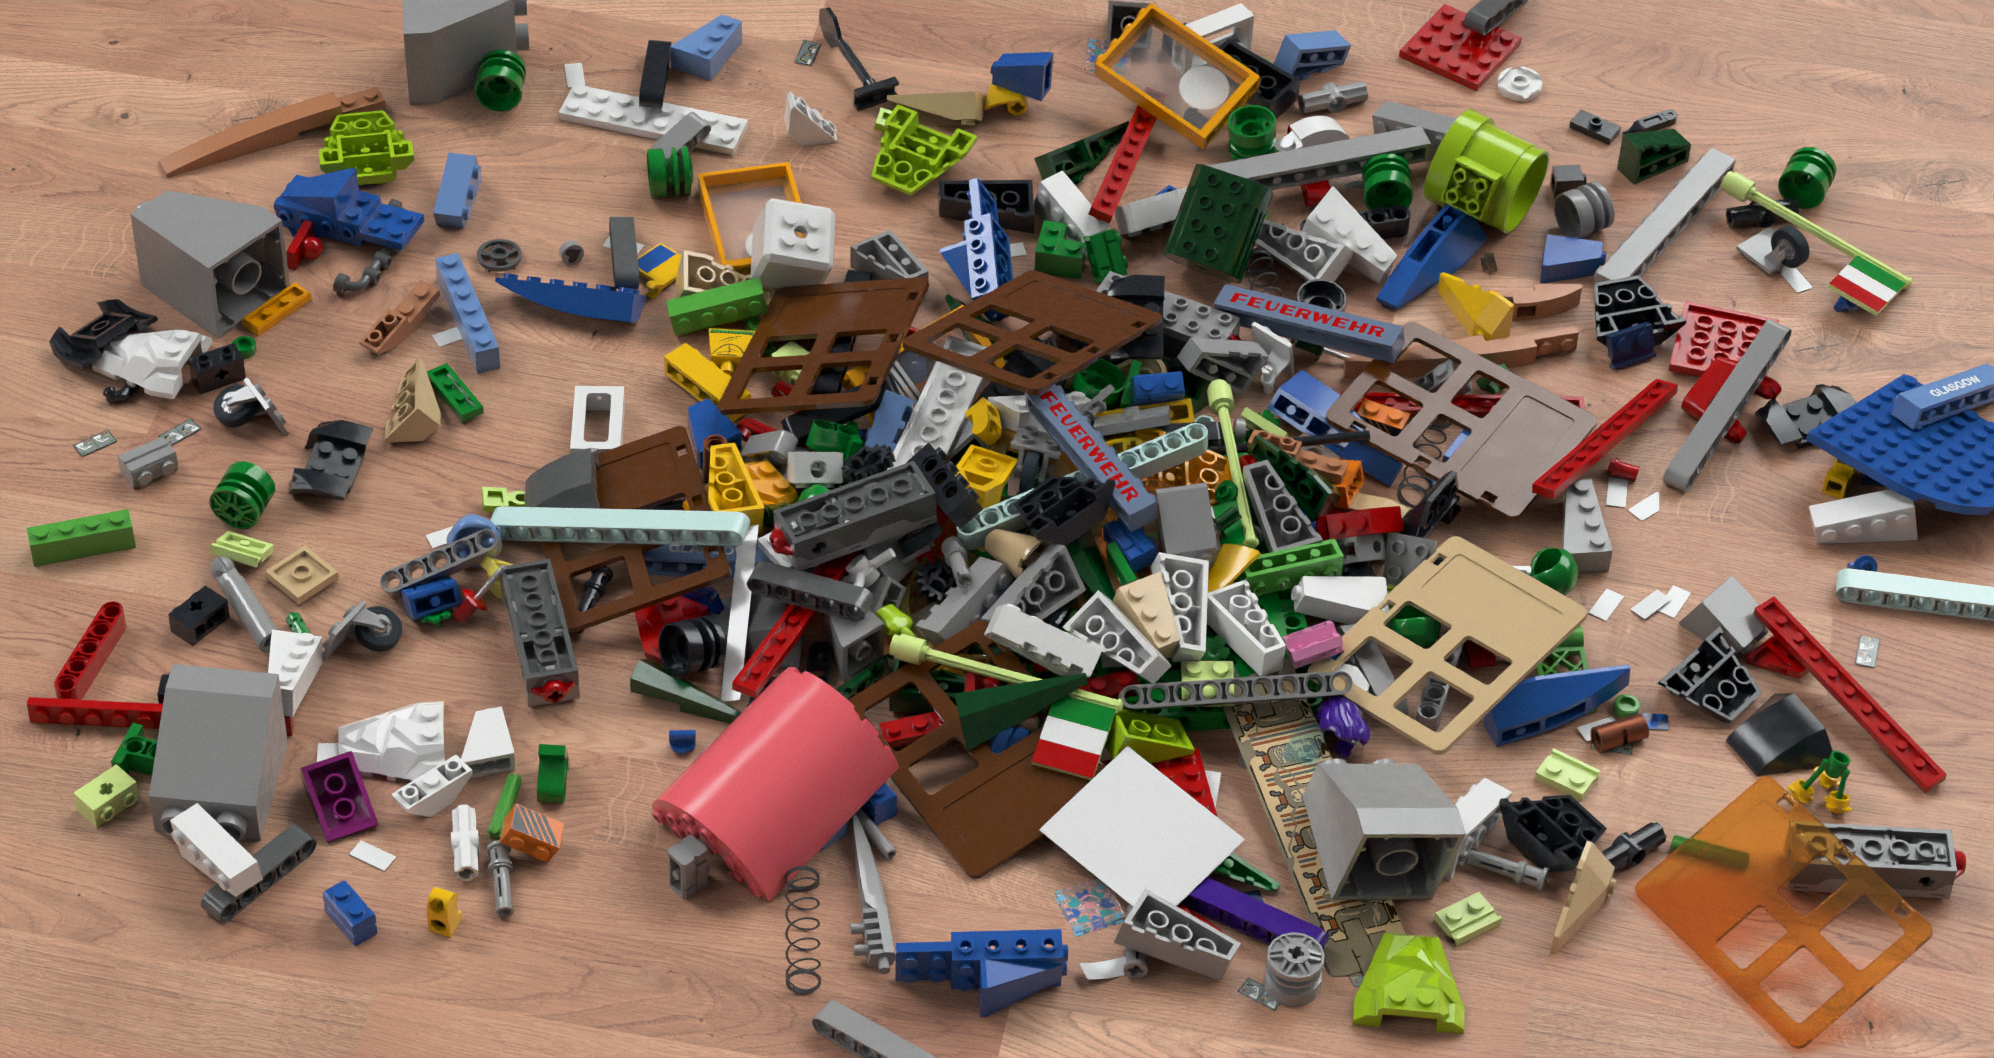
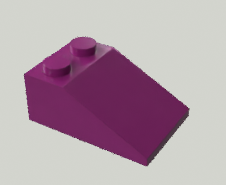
M352 751L301 767V780L327 843L379 825Z

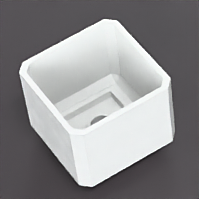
M773 198L766 202L753 226L750 279L760 277L762 286L778 289L787 286L823 284L833 268L835 213L830 208ZM794 231L804 233L806 238H798Z

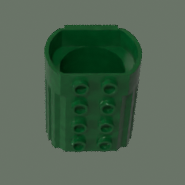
M1196 164L1163 255L1188 269L1228 282L1241 283L1273 197V191L1256 181L1207 165Z

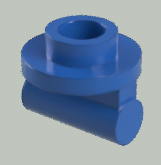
M1841 295L1834 305V310L1837 312H1842L1845 309L1849 312H1854L1858 309V305Z
M1862 555L1854 562L1848 563L1847 569L1877 572L1878 565L1873 557Z
M669 730L671 750L678 754H687L693 751L696 746V730Z

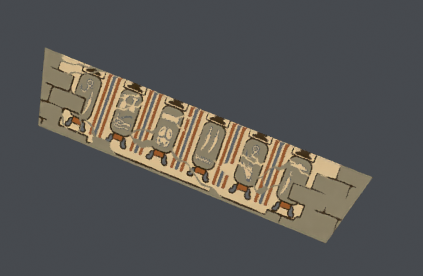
M1287 657L1283 660L1282 670L1266 676L1296 674L1290 658ZM1254 673L1248 677H1258L1259 675ZM1283 681L1281 689L1286 694H1292L1293 685L1289 681ZM1258 682L1255 685V691L1258 695L1265 696L1268 689L1264 683ZM1234 684V697L1239 698L1242 693L1241 688ZM1308 700L1234 704V706H1222L1308 920L1311 924L1323 929L1329 936V941L1323 951L1331 976H1365L1384 933L1405 934V931L1391 899H1331L1303 800V794L1318 763H1323L1332 759Z

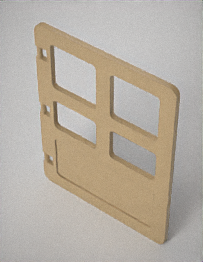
M1453 536L1448 538L1435 550L1431 557L1427 560L1425 559L1388 593L1382 602L1376 607L1374 606L1341 637L1344 644L1341 646L1343 650L1342 655L1335 661L1328 657L1313 662L1308 668V673L1336 671L1370 640L1412 663L1379 696H1374L1353 684L1351 690L1344 694L1343 697L1357 705L1358 709L1431 753L1442 755L1448 752L1586 620L1587 610L1579 603L1459 536ZM1439 557L1444 559L1438 566L1433 564ZM1388 604L1394 606L1387 613L1382 611ZM1411 605L1451 629L1431 648L1424 649L1385 625L1405 606ZM1466 640H1472L1510 662L1511 665L1491 684L1486 685L1447 663L1445 660ZM1428 676L1436 677L1473 699L1440 732L1430 730L1394 708ZM1335 677L1333 686L1335 689L1343 691L1345 682L1342 678ZM1310 679L1319 685V683L1315 679Z

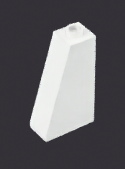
M1303 576L1299 584L1295 585L1292 589L1291 599L1294 600L1295 612L1345 624L1356 623L1374 606L1376 607L1385 599L1387 595L1386 578ZM1389 605L1383 608L1382 611L1387 613L1389 611Z

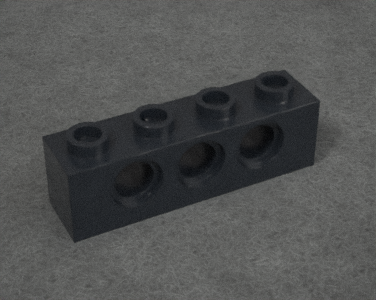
M928 442L906 463L911 461L916 463L936 493L937 504L962 529L983 510L977 501L980 496L971 486L967 488L970 483L961 473L957 475L959 469L951 460H948L949 456L940 447L935 449Z

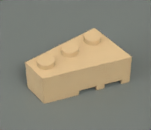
M1161 571L1119 587L1113 602L1165 659L1172 657L1180 637Z

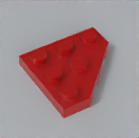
M678 596L635 611L645 657L663 665L658 650V637L661 628L667 623L709 615L708 606L686 597Z

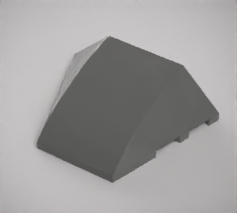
M598 448L583 449L565 455L546 464L530 475L525 481V507L600 509V503L597 498L596 469H599Z

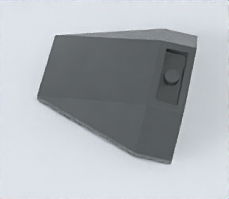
M751 594L745 658H751L788 608L789 603ZM732 597L712 599L708 603L710 612L708 616L713 617L720 624L725 636L726 647ZM803 634L777 669L786 670L788 667L800 669L803 654Z

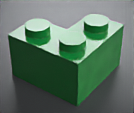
M1044 220L1035 251L1034 271L1048 275L1081 279L1085 266V244L1083 242L1066 240L1067 224Z

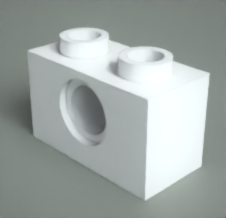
M788 452V482L795 483V488H808L810 483H820V485L826 488H835V483H843V473L841 470L843 466V453ZM817 463L820 467V472L817 476L813 477L810 470L812 465Z

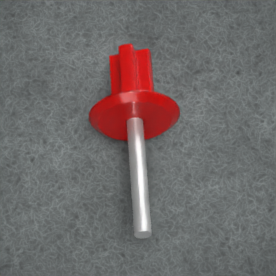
M504 565L499 567L478 593L471 589L462 590L466 599L453 613L459 622L465 623L477 609L482 611L488 610L482 596L505 571L506 567Z

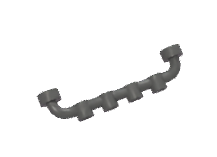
M391 199L388 203L390 206L405 209L402 207L401 201ZM383 246L381 251H377L374 255L371 265L364 269L362 278L359 281L350 282V276L339 273L335 278L333 291L344 294L346 291H360L367 287L369 283L378 284L381 278L380 267L387 270L392 261V256L389 254H398L400 250Z

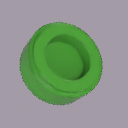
M1621 694L1616 697L1613 711L1618 717L1625 718L1639 713L1640 702L1635 696Z

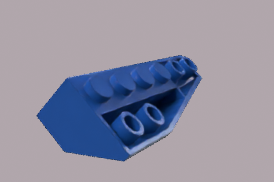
M1446 204L1405 253L1376 297V301L1398 310L1438 284L1442 272L1452 275L1464 267L1487 241V236L1476 219Z
M504 273L503 278H495L496 283L538 304L562 312L597 319L637 323L647 297L640 295V290L619 287V291H616L612 286L596 284V289L587 288V283L573 281V285L568 286L564 285V280L550 279L549 283H543L540 277L527 276L526 280H518V275Z
M1301 370L1280 386L1267 409L1308 436L1345 433L1326 421V412L1341 395L1304 370ZM1354 409L1350 412V414L1363 420ZM1356 425L1351 427L1357 431H1364ZM1362 441L1323 445L1345 460L1361 461L1363 471L1388 486L1393 484L1403 467L1401 462Z
M1626 664L1534 676L1524 679L1484 716V726L1495 746L1499 747L1567 724L1597 708L1627 687L1630 679V666Z

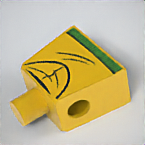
M709 328L710 361L714 362L720 370L732 377L755 331Z

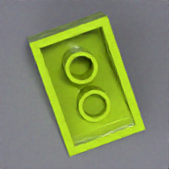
M1122 709L1120 713L1115 714L1105 743V747L1112 760L1127 746L1148 763L1191 755L1195 751L1178 719Z

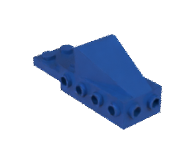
M354 168L309 178L296 174L293 180L287 184L283 193L274 202L276 216L282 220L284 227L299 230L305 220L313 222V232L315 235L361 247L368 241L403 251L424 223V214L382 204L380 196L359 191L356 169Z
M978 177L969 180L970 190L967 191V195L972 209L969 210L971 219L964 221L965 231L962 232L964 241L940 249L941 255L973 301L1013 280L1009 237L999 225L996 201ZM988 310L984 313L990 322L1010 317L995 310Z
M1062 929L951 932V941L896 943L895 981L912 983L927 980L933 982L951 980V989L962 991L979 989L980 1017H987L1045 987L1061 986L1062 976H1067L1068 945H1063ZM1051 944L1053 947L1047 948L1045 945Z

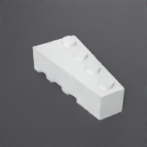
M1063 171L1040 182L1034 201L1035 212L1046 221L1067 224L1066 240L1084 243L1083 236L1111 229L1105 221L1097 220L1095 217L1088 215L1092 205Z
M1245 579L1209 592L1207 595V624L1220 637H1223V640L1259 676H1266L1282 670L1286 645L1274 625L1270 624L1267 620L1268 615L1264 609L1261 610L1258 605V598L1255 593H1251L1249 590L1250 585Z
M272 629L268 673L279 674L284 716H294L322 665L321 636Z
M198 803L170 820L173 828L171 836L178 845L181 856L218 883L224 891L227 890L237 897L263 880L258 861Z

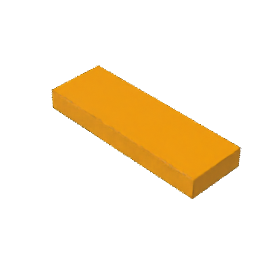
M294 282L241 319L242 325L257 336H260L312 300L311 293Z

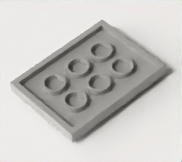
M1169 405L1140 410L1139 406L1126 407L1122 413L1096 417L1093 428L1104 436L1170 425Z

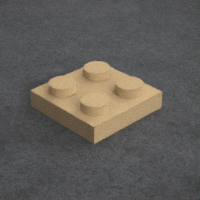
M305 545L265 571L266 578L299 605L339 579L338 571Z

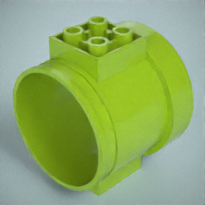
M1467 109L1449 128L1433 157L1425 180L1424 197L1441 207L1448 204L1509 234L1522 222L1541 189L1549 165V153L1495 126L1493 119L1473 109Z

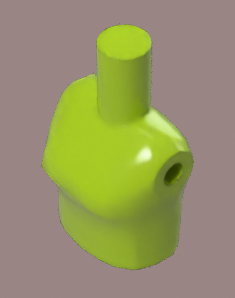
M893 604L880 608L874 614L884 623V634L886 636L906 634L917 637L910 630L913 623L912 619Z

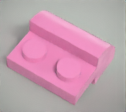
M1330 620L1281 637L1286 645L1285 650L1294 669L1343 652L1341 646L1344 644L1341 635L1336 632L1334 623Z

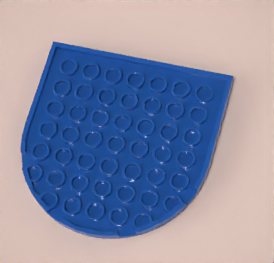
M1901 375L1808 432L1806 437L1808 442L1911 500L1917 502L1921 498L1934 503L1937 509L1960 514L1988 515L1990 511H1994V423L1979 417L1972 410H1967L1916 429L1910 428L1891 413L1894 408V400L1899 393L1923 386L1913 376Z

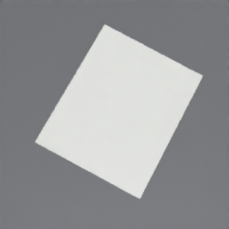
M1128 746L1039 829L1133 907L1145 889L1177 906L1245 840Z

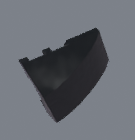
M1639 275L1594 283L1596 340L1606 347V334L1641 323L1649 322L1652 324L1655 346L1661 345L1686 325L1687 320L1682 316L1678 317L1672 311V306L1669 303L1664 304L1657 297V292Z
M1453 470L1447 472L1433 485L1410 512L1403 523L1404 531H1400V534L1426 538L1440 521L1449 525L1461 512V506L1456 503L1460 500V496L1456 494L1459 488L1457 472Z
M1052 476L1016 501L1014 506L1037 540L1067 546L1105 519L1116 483L1114 479H1107L1105 483H1097L1095 478H1090L1085 482H1078L1077 477Z
M1719 626L1697 649L1676 668L1674 667L1657 684L1677 694L1705 714L1730 724L1761 694V691L1746 667L1740 665L1734 655L1735 649L1733 646L1729 647L1722 636L1724 631Z
M1775 693L1726 739V742L1756 776L1786 773L1791 768L1799 767L1809 770L1815 765H1821L1823 759H1828L1833 751L1825 727L1794 693Z
M1571 795L1543 796L1541 800L1531 801L1528 797H1521V800L1517 802H1509L1508 798H1502L1499 801L1508 840L1540 869L1549 868V872L1572 871L1579 863L1586 842L1590 841L1595 845L1607 830L1600 821Z

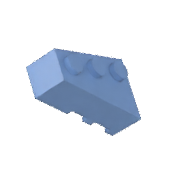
M720 15L670 46L671 68L711 81L742 43V21Z
M1336 30L1288 34L1284 36L1274 65L1298 79L1306 80L1309 78V74L1317 71L1323 73L1344 64L1351 44Z
M448 153L433 212L436 225L464 228L467 220L470 219L471 208L482 181L481 166L478 165L476 156Z
M886 390L880 407L875 412L872 428H869L864 439L865 446L873 448L876 444L879 447L886 444L894 452L913 412L914 400Z

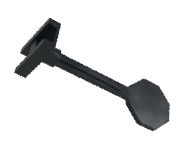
M831 8L820 9L819 23L825 40L831 48L839 47V50L863 83V87L854 89L853 106L855 109L860 111L889 101L887 100V95H898L895 91V86L899 85L897 78L894 76L878 82L871 78L850 46L843 40L837 17Z

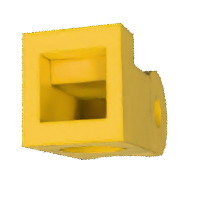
M983 397L965 411V415L973 423L972 433L986 445H992L1000 438L1002 426L998 409Z
M1837 458L1833 467L1828 470L1825 476L1822 493L1843 499L1852 483L1856 469ZM1834 483L1840 484L1842 490H1834L1830 485Z
M434 887L431 890L426 910L428 931L452 937L462 920V911L457 910V893ZM441 921L446 927L437 925V922Z

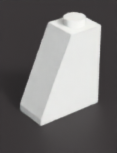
M502 707L475 712L461 760L472 769V775L469 779L516 770L515 753Z

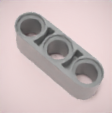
M690 112L654 143L650 149L662 148L665 158H670L671 147H675L677 157H681V147L687 146L688 153H690L709 135L711 126L695 112Z
M784 430L752 435L749 437L740 455L744 463L768 460L773 466L785 464L788 462V452L794 451L798 439L792 433Z

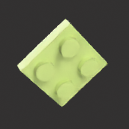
M1181 661V682L1234 678L1233 661ZM1231 684L1229 687V693L1233 697L1234 684ZM1205 686L1203 688L1205 698L1210 700L1215 698L1216 692L1213 687ZM1181 688L1182 701H1188L1190 697L1189 691L1185 688ZM1234 704L1209 705V706H1194V707H1222V706H1234Z

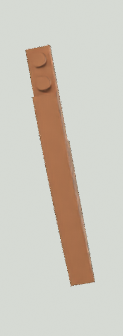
M378 87L336 98L333 92L225 129L160 159L159 164L166 177H171L299 140V132L333 123L339 114L370 112L385 108V99Z
M1576 326L1489 341H1485L1483 335L1451 341L1499 366L1504 363L1507 368L1534 364L1536 356L1576 350L1579 331ZM1424 345L1412 346L1407 348L1391 366L1389 371L1402 378L1421 377L1449 360V358ZM1361 355L1345 358L1344 379H1356L1372 362L1373 358Z

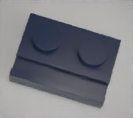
M1649 322L1606 334L1608 357L1611 359V364L1609 365L1612 369H1618L1656 357L1653 349L1655 347L1653 326Z

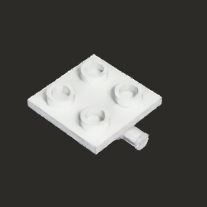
M1254 322L1252 324L1253 342H1258L1269 355L1266 365L1262 367L1260 380L1264 386V392L1270 394L1274 391L1273 384L1275 379L1282 372L1287 373L1291 377L1295 374L1293 345L1288 339L1274 334L1268 327Z

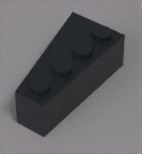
M1231 39L1226 40L1219 47V49L1260 76L1258 90L1247 101L1250 105L1268 108L1277 119L1298 100V78ZM1224 75L1229 85L1237 90L1240 85Z
M969 180L939 181V217L960 221L971 219L969 210L972 207L967 195V191L970 190ZM980 180L997 203L999 225L1004 229L1034 234L1033 181Z

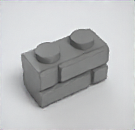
M160 437L118 456L120 472L133 489L141 485H147L151 481L164 475H170L179 469L176 452L164 437Z
M691 835L681 840L680 844L677 843L668 849L669 887L682 899L686 900L696 894V891H700L708 886V872L710 871L707 855L710 854L708 846Z

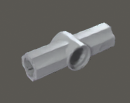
M1364 81L1337 86L1336 83L1331 82L1322 86L1319 91L1298 95L1299 110L1302 114L1328 109L1330 112H1339L1347 104L1368 100L1367 86Z

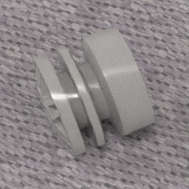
M1596 181L1579 186L1577 189L1560 193L1554 200V214L1557 224L1567 237L1582 238L1590 235L1592 232L1608 228L1614 222L1615 212L1612 199L1606 188Z
M1292 932L1278 936L1269 945L1264 987L1267 994L1274 1001L1284 1006L1298 1007L1309 1004L1320 993L1325 953L1322 946L1314 938L1303 933Z

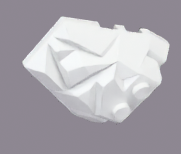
M177 329L125 334L110 340V344L101 352L102 357L93 363L92 368L94 371L114 380L126 379L127 384L132 388L136 386L135 384L144 387V392L150 396L174 399L183 386L181 374L183 365L190 355L196 356L207 352L213 342L211 337L201 335L200 333Z
M444 701L415 703L338 727V755L352 751L362 776L372 777L376 773L387 775L388 781L396 782L397 778H403L412 782L445 761Z

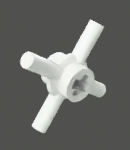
M889 548L875 558L870 559L864 550L863 554L856 556L846 566V571L849 575L845 576L841 582L863 588L869 587L880 575L876 569L894 558L895 552Z

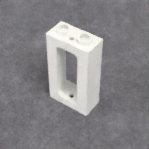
M1242 3L1185 25L1203 38L1232 28L1230 33L1209 42L1219 48L1226 40L1231 39L1251 51L1254 15ZM1173 40L1171 64L1182 75L1196 67L1211 66Z
M575 386L570 454L588 448H598L599 453L622 445L625 412L624 386ZM586 410L610 411L609 436L606 442H586L584 440Z

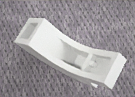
M1312 116L1290 125L1292 132L1273 145L1278 152L1347 140L1350 137L1334 119L1326 116Z

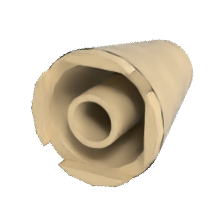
M995 529L988 533L985 538V550L997 562L1003 563L1011 575L1017 579L1050 542L1037 540L1034 536Z

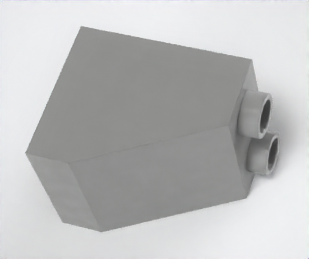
M402 0L403 35L410 105L439 103L475 87L479 62L483 55L490 51L500 49L517 54V51L529 50L528 23L515 24V16L527 15L526 0Z
M167 190L151 201L142 202L130 214L141 285L217 339H220L242 324L241 319L290 286L282 220L264 207Z
M179 664L172 665L165 688L149 792L155 831L163 832L172 837L171 832H173L170 820L198 803L237 842L242 840L261 841L288 746L279 674Z
M1330 759L1323 763H1318L1303 794V800L1332 900L1433 899L1466 835L1457 806L1418 764H1396L1391 759H1380L1371 764H1347L1342 759Z

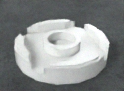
M1511 67L1500 73L1497 86L1501 95L1507 99L1516 102H1527L1534 100L1541 94L1543 81H1541V76L1530 68L1518 67L1512 70Z

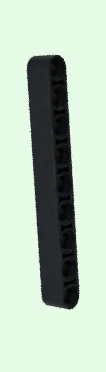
M848 269L844 282L872 281V272ZM857 336L838 337L830 353L853 352ZM848 367L822 369L813 386V395L841 393L842 380Z

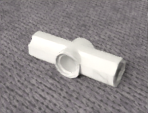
M458 805L456 809L452 810V856H454L456 878L461 879L463 882L473 881L475 877L479 876L478 830H476L475 808H471L468 805Z

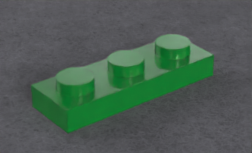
M448 363L427 371L432 387L461 422L484 413L483 405Z

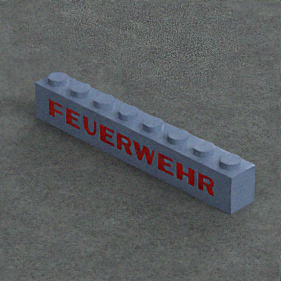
M1225 284L1213 303L1215 309L1240 317L1241 327L1252 329V324L1256 322L1261 326L1268 327L1278 336L1390 363L1395 362L1405 344L1403 326Z
M1054 384L1050 389L1038 395L1024 393L1026 408L1087 480L1095 478L1097 483H1105L1107 479H1114L1116 484L1109 506L1131 532L1158 519L1157 507L1159 505L1156 497L1145 490L1141 479L1133 476L1128 464L1121 462L1115 449L1112 446L1109 447L1105 443L1102 434L1092 428L1087 416L1080 414L1075 402L1068 400L1060 385L1056 386Z

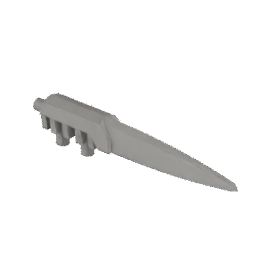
M854 814L852 816L853 847L862 914L861 922L850 923L849 930L850 934H862L865 937V941L862 945H853V955H866L868 967H879L881 974H887L890 972L889 965H893L896 955L886 899L870 844L858 816Z

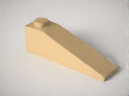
M976 91L887 95V100L959 121L963 126L975 125V121H982L987 95Z

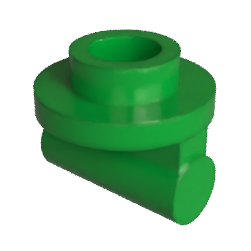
M1230 480L1221 482L1215 491L1216 501L1222 504L1236 500L1238 494L1237 485Z

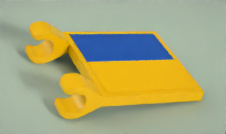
M659 243L638 257L639 274L650 280L646 283V288L650 289L646 292V295L652 299L657 297L663 288L676 280L681 260L680 254L662 243Z

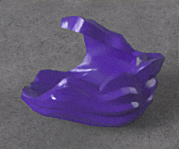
M1333 696L1321 702V706L1317 708L1318 712L1315 718L1321 720L1319 726L1322 731H1334L1337 737L1340 738L1335 750L1342 759L1350 756L1356 742L1360 741L1363 746L1368 743L1370 730L1361 717L1357 705L1343 696Z

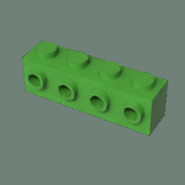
M760 277L666 300L675 336L768 313Z
M129 509L26 528L34 567L136 548Z
M1335 539L1261 554L1237 577V582L1246 579L1250 585L1249 590L1251 593H1255L1256 596L1284 591L1298 585L1303 576H1341L1344 556Z

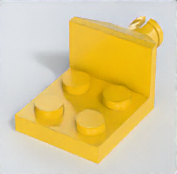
M971 444L956 466L959 469L957 475L961 473L970 483L967 488L971 486L980 496L977 501L985 509L1000 503L1002 490L1014 473L1018 459Z

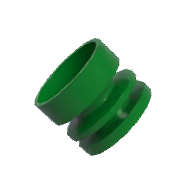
M493 50L483 55L479 62L474 87V95L477 101L490 110L501 112L518 106L522 99L523 85L526 77L524 61L517 54L508 50Z
M1248 105L1240 107L1231 113L1228 118L1229 154L1234 161L1277 153L1273 145L1277 142L1276 117L1272 111L1259 105Z
M687 146L681 147V157H677L676 148L671 147L670 158H665L662 148L647 149V169L651 198L666 197L668 186H672L675 196H679V185H683L684 195H691L693 166Z
M1803 147L1796 150L1791 155L1786 168L1779 178L1778 189L1780 195L1784 199L1795 197L1798 202V208L1812 209L1819 206L1836 176L1837 168L1834 160L1829 154L1815 147Z
M1395 154L1377 155L1366 162L1362 169L1363 193L1366 207L1369 210L1392 206L1409 208L1413 200V189L1408 162Z
M1098 359L1093 364L1075 373L1068 394L1074 391L1082 392L1085 394V397L1092 399L1107 385L1111 384L1115 390L1103 401L1107 407L1105 411L1116 410L1127 380L1119 367L1111 362Z
M246 461L235 462L228 467L216 489L211 494L209 499L210 508L222 522L239 529L251 528L257 523L276 491L275 483L263 468Z

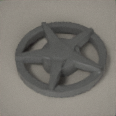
M506 239L487 241L477 251L479 264L489 272H503L515 269L522 259L521 248L516 243ZM496 245V247L491 249L490 253L483 252L488 247ZM500 245L512 247L514 250L508 251L507 248L501 247ZM518 254L515 261L511 262L509 260L510 257ZM482 258L490 259L492 262L488 264Z

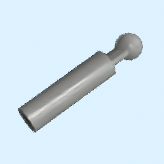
M217 557L210 565L211 575L220 584L223 594L259 649L265 653L270 652L272 629L278 630L246 580L236 570L234 562L228 557Z

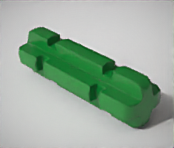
M290 612L286 622L293 633L311 634L298 612Z

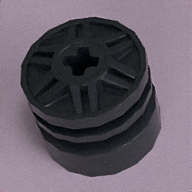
M1314 279L1300 286L1297 291L1296 301L1345 312L1347 295L1343 288L1335 282L1327 279Z
M706 615L665 624L661 628L658 637V650L661 661L669 673L680 676L718 668L723 663L726 655V641L720 624L713 617Z

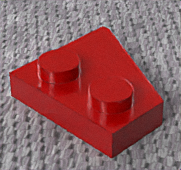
M1774 635L1746 655V662L1750 665L1796 679L1802 678L1809 672Z

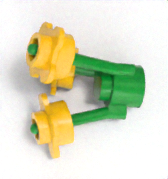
M1832 751L1829 758L1823 759L1821 765L1815 768L1814 773L1807 781L1798 779L1793 781L1792 785L1789 784L1787 786L1791 797L1803 804L1812 801L1814 789L1811 785L1819 778L1820 785L1825 789H1829L1832 786L1839 787L1838 791H1832L1829 793V796L1824 797L1825 807L1837 814L1851 812L1852 808L1849 806L1850 796L1844 793L1846 780L1850 774V770L1847 769L1851 762L1850 758L1843 752Z

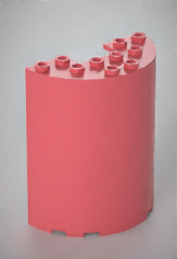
M788 667L653 802L652 816L659 824H667L671 827L674 835L681 840L691 835L703 841L708 846L712 855L716 856L718 854L724 858L723 860L730 870L728 874L734 881L745 883L755 897L760 898L762 896L770 902L786 885L785 874L787 871L794 867L805 866L897 771L899 765L890 747H884L881 740L877 737L880 733L868 719L860 720V716L854 710L855 706L815 675L807 671L801 674L797 668ZM799 871L791 873L788 876V881H790Z

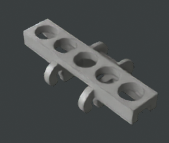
M1107 385L1079 410L1082 416H1087L1090 423L1096 419L1095 414L1097 412H1103L1107 409L1106 403L1103 400L1115 390L1112 385ZM1091 405L1094 408L1092 411L1088 409Z

